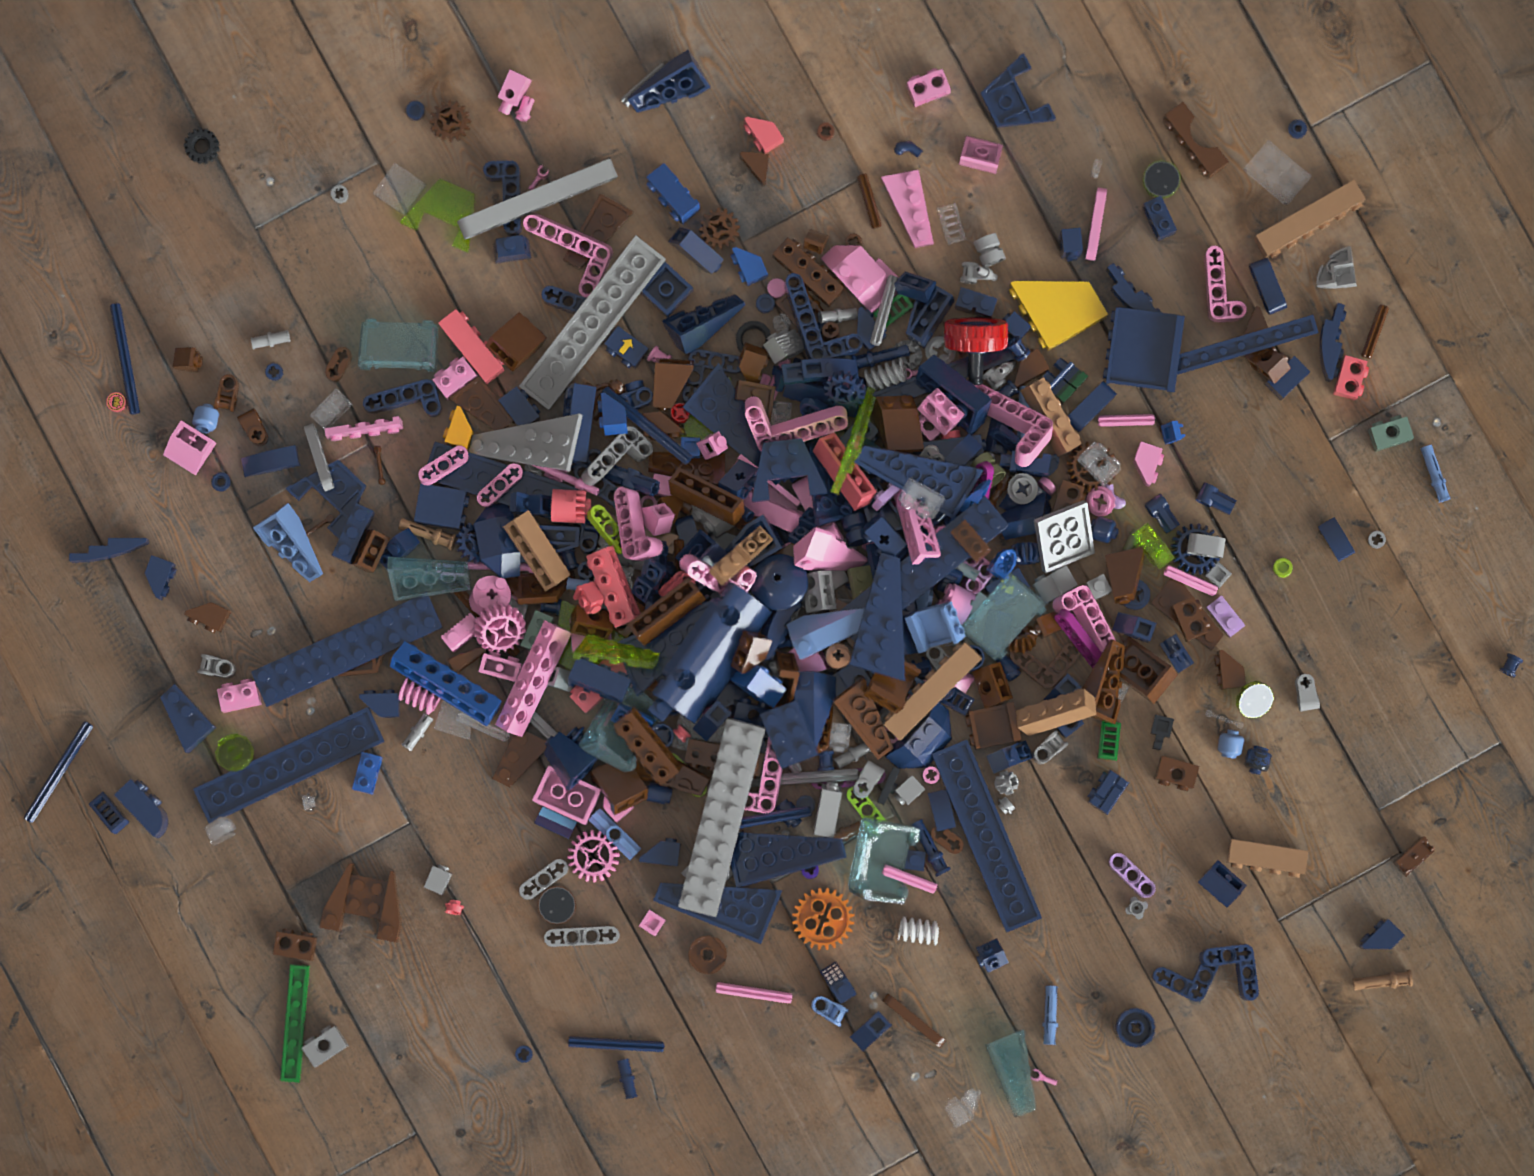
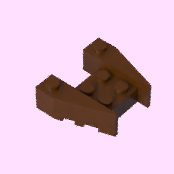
M349 863L323 908L320 928L341 932L345 913L380 919L377 939L398 943L402 922L396 873L390 871L388 881L353 875L355 864Z

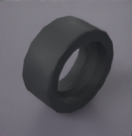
M759 321L744 323L736 334L738 350L742 351L744 346L743 335L746 331L750 329L760 330L765 336L766 343L768 341L767 337L771 335L769 328Z

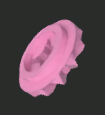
M1098 486L1097 491H1094L1093 488L1086 498L1088 509L1096 516H1106L1112 513L1113 508L1116 506V497H1114L1112 490H1109L1106 486ZM1103 496V500L1106 501L1107 504H1102L1100 506V502L1096 499L1102 498Z

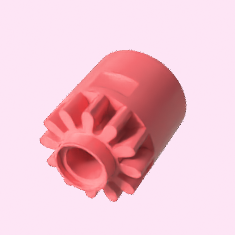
M553 489L551 522L585 523L587 512L591 508V499L587 498V491Z

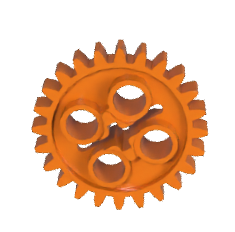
M819 888L817 894L811 890L810 897L804 894L806 900L799 899L798 901L801 906L794 907L798 910V913L792 914V916L797 917V920L793 921L792 924H798L794 931L801 932L798 938L805 937L804 944L810 941V948L817 944L818 950L821 949L822 945L828 950L830 944L833 948H836L835 942L837 941L842 945L841 938H849L846 935V931H853L848 926L855 923L850 921V918L855 915L848 912L853 907H846L849 900L842 901L843 894L837 897L836 890L830 894L829 888H826L825 893H822L821 888ZM815 901H821L824 904L822 911L816 912L813 909ZM831 903L826 916L829 921L828 923H823L819 935H816L815 933L820 923L818 916H822L827 904ZM838 908L841 911L842 915L839 919L831 917L832 909ZM811 918L816 921V927L813 930L806 928L805 922L807 919ZM826 926H831L834 929L832 937L824 936L823 929Z

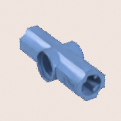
M601 808L589 819L629 860L642 849ZM613 829L620 831V837L616 840L610 838V832Z

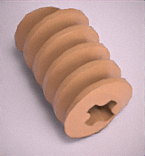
M837 643L828 648L826 652L828 666L832 669L842 670L849 664L850 651L845 645ZM836 652L843 656L840 658V661H836V657H833L836 655Z

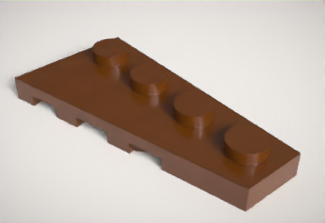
M600 194L579 232L606 243L634 212ZM583 240L581 243L582 248L589 250L590 244ZM569 249L563 260L581 269L590 258Z
M652 452L649 455L648 472L672 477L680 467L718 487V482L725 476V453H720L706 460L702 453H700V458H692L688 464H684L670 452Z
M862 677L832 701L879 760L891 751L893 746L874 701L864 696L867 683L864 677Z

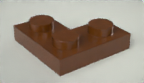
M738 380L734 400L746 401L749 397H758L762 401L771 423L775 386Z

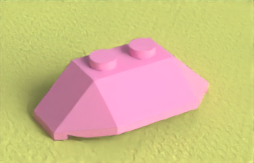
M834 245L821 257L822 261L872 314L880 307L886 286L887 274L862 246Z

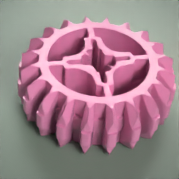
M502 602L499 607L493 604L491 609L486 606V612L480 611L481 617H476L474 635L482 648H488L490 652L495 649L499 653L503 649L506 653L507 648L510 647L513 650V645H519V639H524L523 633L526 632L525 620L522 613L518 612L516 607L512 608L510 604L506 607ZM509 620L514 622L513 627H510ZM486 629L490 630L491 637L485 634Z
M591 830V836H588L585 831L583 832L584 839L579 835L576 836L579 840L578 844L575 841L571 842L572 845L576 846L575 849L568 848V851L573 852V855L567 856V859L574 860V862L569 863V866H576L572 872L575 874L580 871L578 875L580 879L585 874V881L587 882L590 876H593V882L597 881L596 876H599L600 880L603 881L604 877L602 874L605 873L607 877H610L611 875L608 870L611 869L615 872L616 869L612 867V863L619 864V861L614 860V857H619L620 854L613 853L618 848L617 846L611 847L613 842H607L606 835L601 838L602 832L598 831L597 836H594L595 832ZM590 840L600 841L594 849H587L583 846L585 842ZM604 845L609 850L610 857L608 862L600 855ZM579 850L586 855V862L583 868L578 862ZM585 850L591 853L597 851V856H599V859L602 860V862L593 859L589 863L590 857L588 856L589 854L585 852ZM594 863H599L605 867L598 872H588V869Z

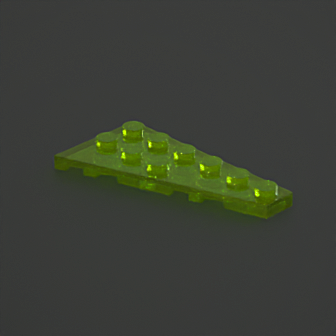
M869 386L865 391V398L859 406L850 439H848L839 470L835 477L836 480L831 489V492L835 494L839 493L847 473L851 474L855 465L854 462L858 459L862 449L861 446L876 399L873 396L875 389Z

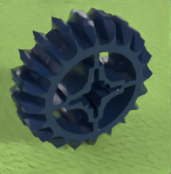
M1198 523L1196 529H1194L1193 524H1190L1189 530L1186 526L1182 527L1184 533L1179 530L1176 532L1179 538L1173 537L1172 541L1177 544L1170 545V548L1176 549V551H1172L1170 555H1177L1173 563L1181 562L1177 566L1178 569L1184 565V572H1188L1190 568L1191 575H1194L1196 569H1198L1199 575H1202V568L1209 572L1210 568L1208 565L1213 568L1216 566L1213 560L1219 561L1220 558L1209 557L1208 561H1206L1205 556L1188 554L1187 551L1181 553V543L1185 537L1189 540L1190 533L1211 536L1215 532L1213 529L1208 533L1206 532L1208 526L1205 525L1203 530H1201V524ZM1193 556L1201 564H1192L1185 558Z

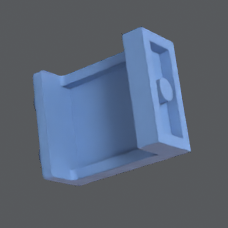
M952 601L913 611L905 617L918 653L925 652L930 647L949 642L958 643L965 637L964 628L959 622L957 610L953 606Z

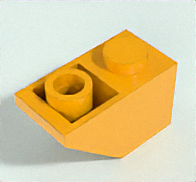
M456 406L455 410L452 409L449 417L451 421L450 427H446L444 431V442L453 447L463 446L468 451L474 433L461 407Z

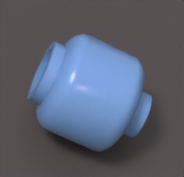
M211 404L198 406L195 409L192 424L197 431L205 434L210 433V431L216 429L219 413Z
M1228 729L1227 733L1220 735L1218 751L1222 753L1221 756L1236 759L1237 756L1242 754L1244 737L1239 735V731Z

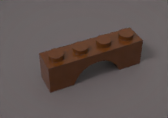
M1182 102L1165 114L1163 123L1169 131L1172 130L1176 135L1175 140L1177 143L1185 147L1191 161L1195 160L1198 164L1199 172L1203 176L1206 175L1209 179L1226 167L1229 161L1218 147L1205 148L1193 140L1190 133V125L1195 116L1186 104Z

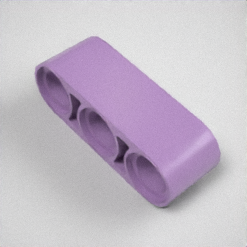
M1116 853L1110 856L1108 860L1109 867L1139 896L1147 898L1155 893L1153 882L1125 855ZM1115 857H1120L1123 861L1122 866L1119 868L1113 865ZM1129 870H1133L1137 874L1134 881H1130L1127 878ZM1144 883L1148 884L1151 888L1150 893L1147 895L1141 891V886Z

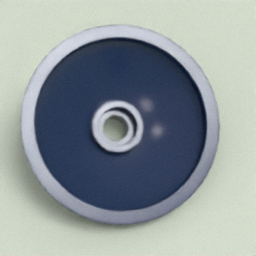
M785 554L768 556L760 561L753 570L756 573V579L751 586L752 593L756 600L770 610L782 611L790 609L797 605L807 592V572L805 569L795 566L794 557ZM776 576H781L779 581L774 580Z

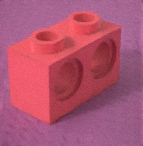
M1345 355L1341 362L1333 395L1351 400H1356L1358 396H1362L1364 385L1361 384L1363 378H1366L1368 375L1369 367H1366L1368 361ZM1356 365L1359 368V373H1352L1350 366ZM1346 383H1351L1354 386L1353 392L1346 390Z

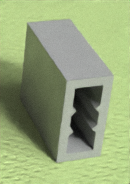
M827 781L826 784L822 783L814 823V835L834 837L842 795L841 786H838L836 782Z

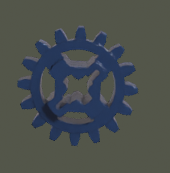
M840 370L839 375L834 372L832 377H828L824 386V395L828 396L827 401H833V406L837 404L846 406L847 410H850L851 406L857 408L858 404H862L866 395V385H862L863 379L857 380V374L851 376L850 371L844 374Z
M468 523L456 535L459 540L455 544L460 546L456 551H462L461 558L466 556L468 563L473 560L474 564H477L480 561V557L477 554L476 535L472 533L467 534L475 532L474 524L472 526L471 523Z

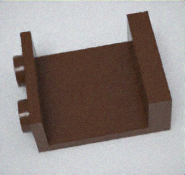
M775 651V664L779 677H784L782 686L786 688V691L774 708L793 701L800 674L794 653Z
M904 661L905 681L874 672L864 696L891 712L898 714L906 704L904 699L921 670L914 664Z

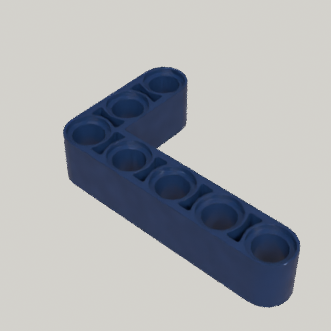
M789 274L786 277L784 288L808 359H815L812 356L814 351L820 352L822 358L839 359L858 353L863 344V340L858 334L846 335L823 343L803 280L799 274ZM790 280H796L798 282V286L791 287L788 282ZM802 298L804 304L797 305L794 299ZM806 315L810 318V322L803 323L800 317ZM812 333L816 336V340L809 341L806 335ZM855 340L858 343V347L852 348L848 342ZM838 346L840 352L835 354L830 350V347Z

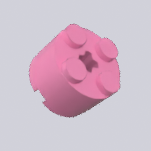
M496 576L483 577L477 581L470 594V607L478 615H480V611L486 612V606L491 609L493 604L499 607L502 602L506 607L511 599V591L505 579Z
M948 583L944 589V597L942 600L939 599L936 605L952 601L953 606L957 610L959 622L963 625L973 607L970 605L971 599L975 601L976 594L955 583Z

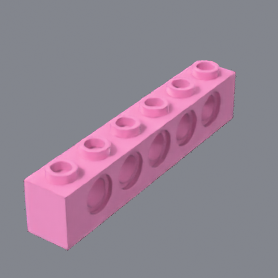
M544 620L497 719L496 726L506 732L523 737L572 633Z

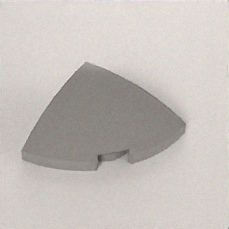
M1351 246L1331 254L1325 266L1321 265L1317 275V288H1348L1357 286Z

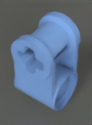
M816 996L811 1002L813 1011L839 1027L845 1013L849 1012V1009L823 996ZM819 999L825 1001V1008L823 1010L815 1008V1002Z

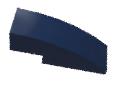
M296 445L241 458L244 477L300 466Z

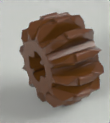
M1017 622L1016 626L1010 625V628L1006 630L1004 641L1009 651H1014L1015 654L1019 652L1024 654L1025 651L1031 652L1032 647H1036L1037 633L1032 625L1027 626L1026 623L1019 625Z

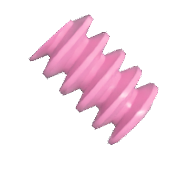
M406 678L399 691V700L402 701L406 697V704L413 701L412 707L415 708L419 705L420 711L426 708V714L429 715L435 710L441 698H436L433 693L428 694L426 689L422 691V686L420 685L414 687V681L408 684V678Z

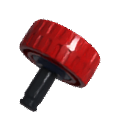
M963 317L947 320L944 326L945 347L950 350L968 353V381L974 385H982L983 353L1000 351L1007 348L1008 323L1005 320L986 317Z

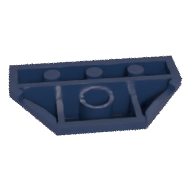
M500 503L486 507L474 522L480 561L497 574L499 578L519 577L521 553L503 527L514 520V515L510 512L508 505Z
M938 702L901 741L897 740L893 745V749L884 756L898 769L927 768L934 760L932 754L943 750L952 740L949 710Z

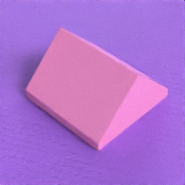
M966 136L959 165L996 174L1003 145Z

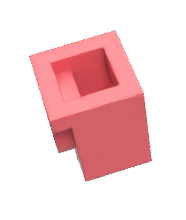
M594 581L577 586L573 599L579 601L580 606L584 608L587 614H595L600 611L604 602V597Z

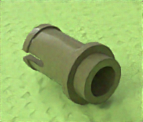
M1132 528L1128 532L1130 535L1122 549L1124 551L1135 549L1139 540L1143 538V533Z

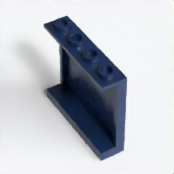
M1116 307V311L1112 310L1110 322H1114L1113 330L1109 329L1108 341H1111V349L1107 348L1105 360H1109L1108 368L1104 367L1103 379H1106V384L1112 383L1175 392L1185 315Z

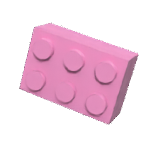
M548 766L532 801L583 825H587L602 791L582 780L568 791L553 767Z

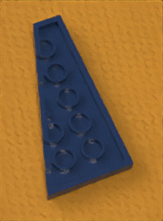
M718 363L682 408L711 432L716 433L719 431L721 436L726 438L728 446L759 467L762 451L759 450L745 415V403L734 400L736 390Z
M824 436L805 441V446L827 489V494L812 496L815 527L840 521L846 517L840 511L841 506L846 501L845 496L813 452L819 438ZM862 508L853 509L851 514L864 513Z
M880 553L849 665L905 681L900 558Z
M738 832L731 859V867L736 887L739 888L847 858L843 840L840 838Z

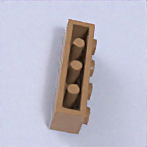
M1044 377L1020 390L1030 409L1053 421L1052 437L1049 443L1057 457L1082 444L1079 434L1073 429L1069 417L1061 408L1059 399L1055 397L1050 383Z
M529 510L503 526L545 591L570 576L566 566Z
M1077 689L1072 693L1059 695L1051 700H1043L1038 704L1025 706L1022 709L1016 710L1017 728L1026 735L1031 736L1097 715L1095 697L1085 689Z
M1230 839L1226 863H1231L1233 868L1242 869L1244 865L1250 866L1252 871L1261 872L1263 868L1269 869L1271 874L1281 875L1282 871L1288 872L1290 877L1300 878V874L1304 875L1306 873L1309 851Z

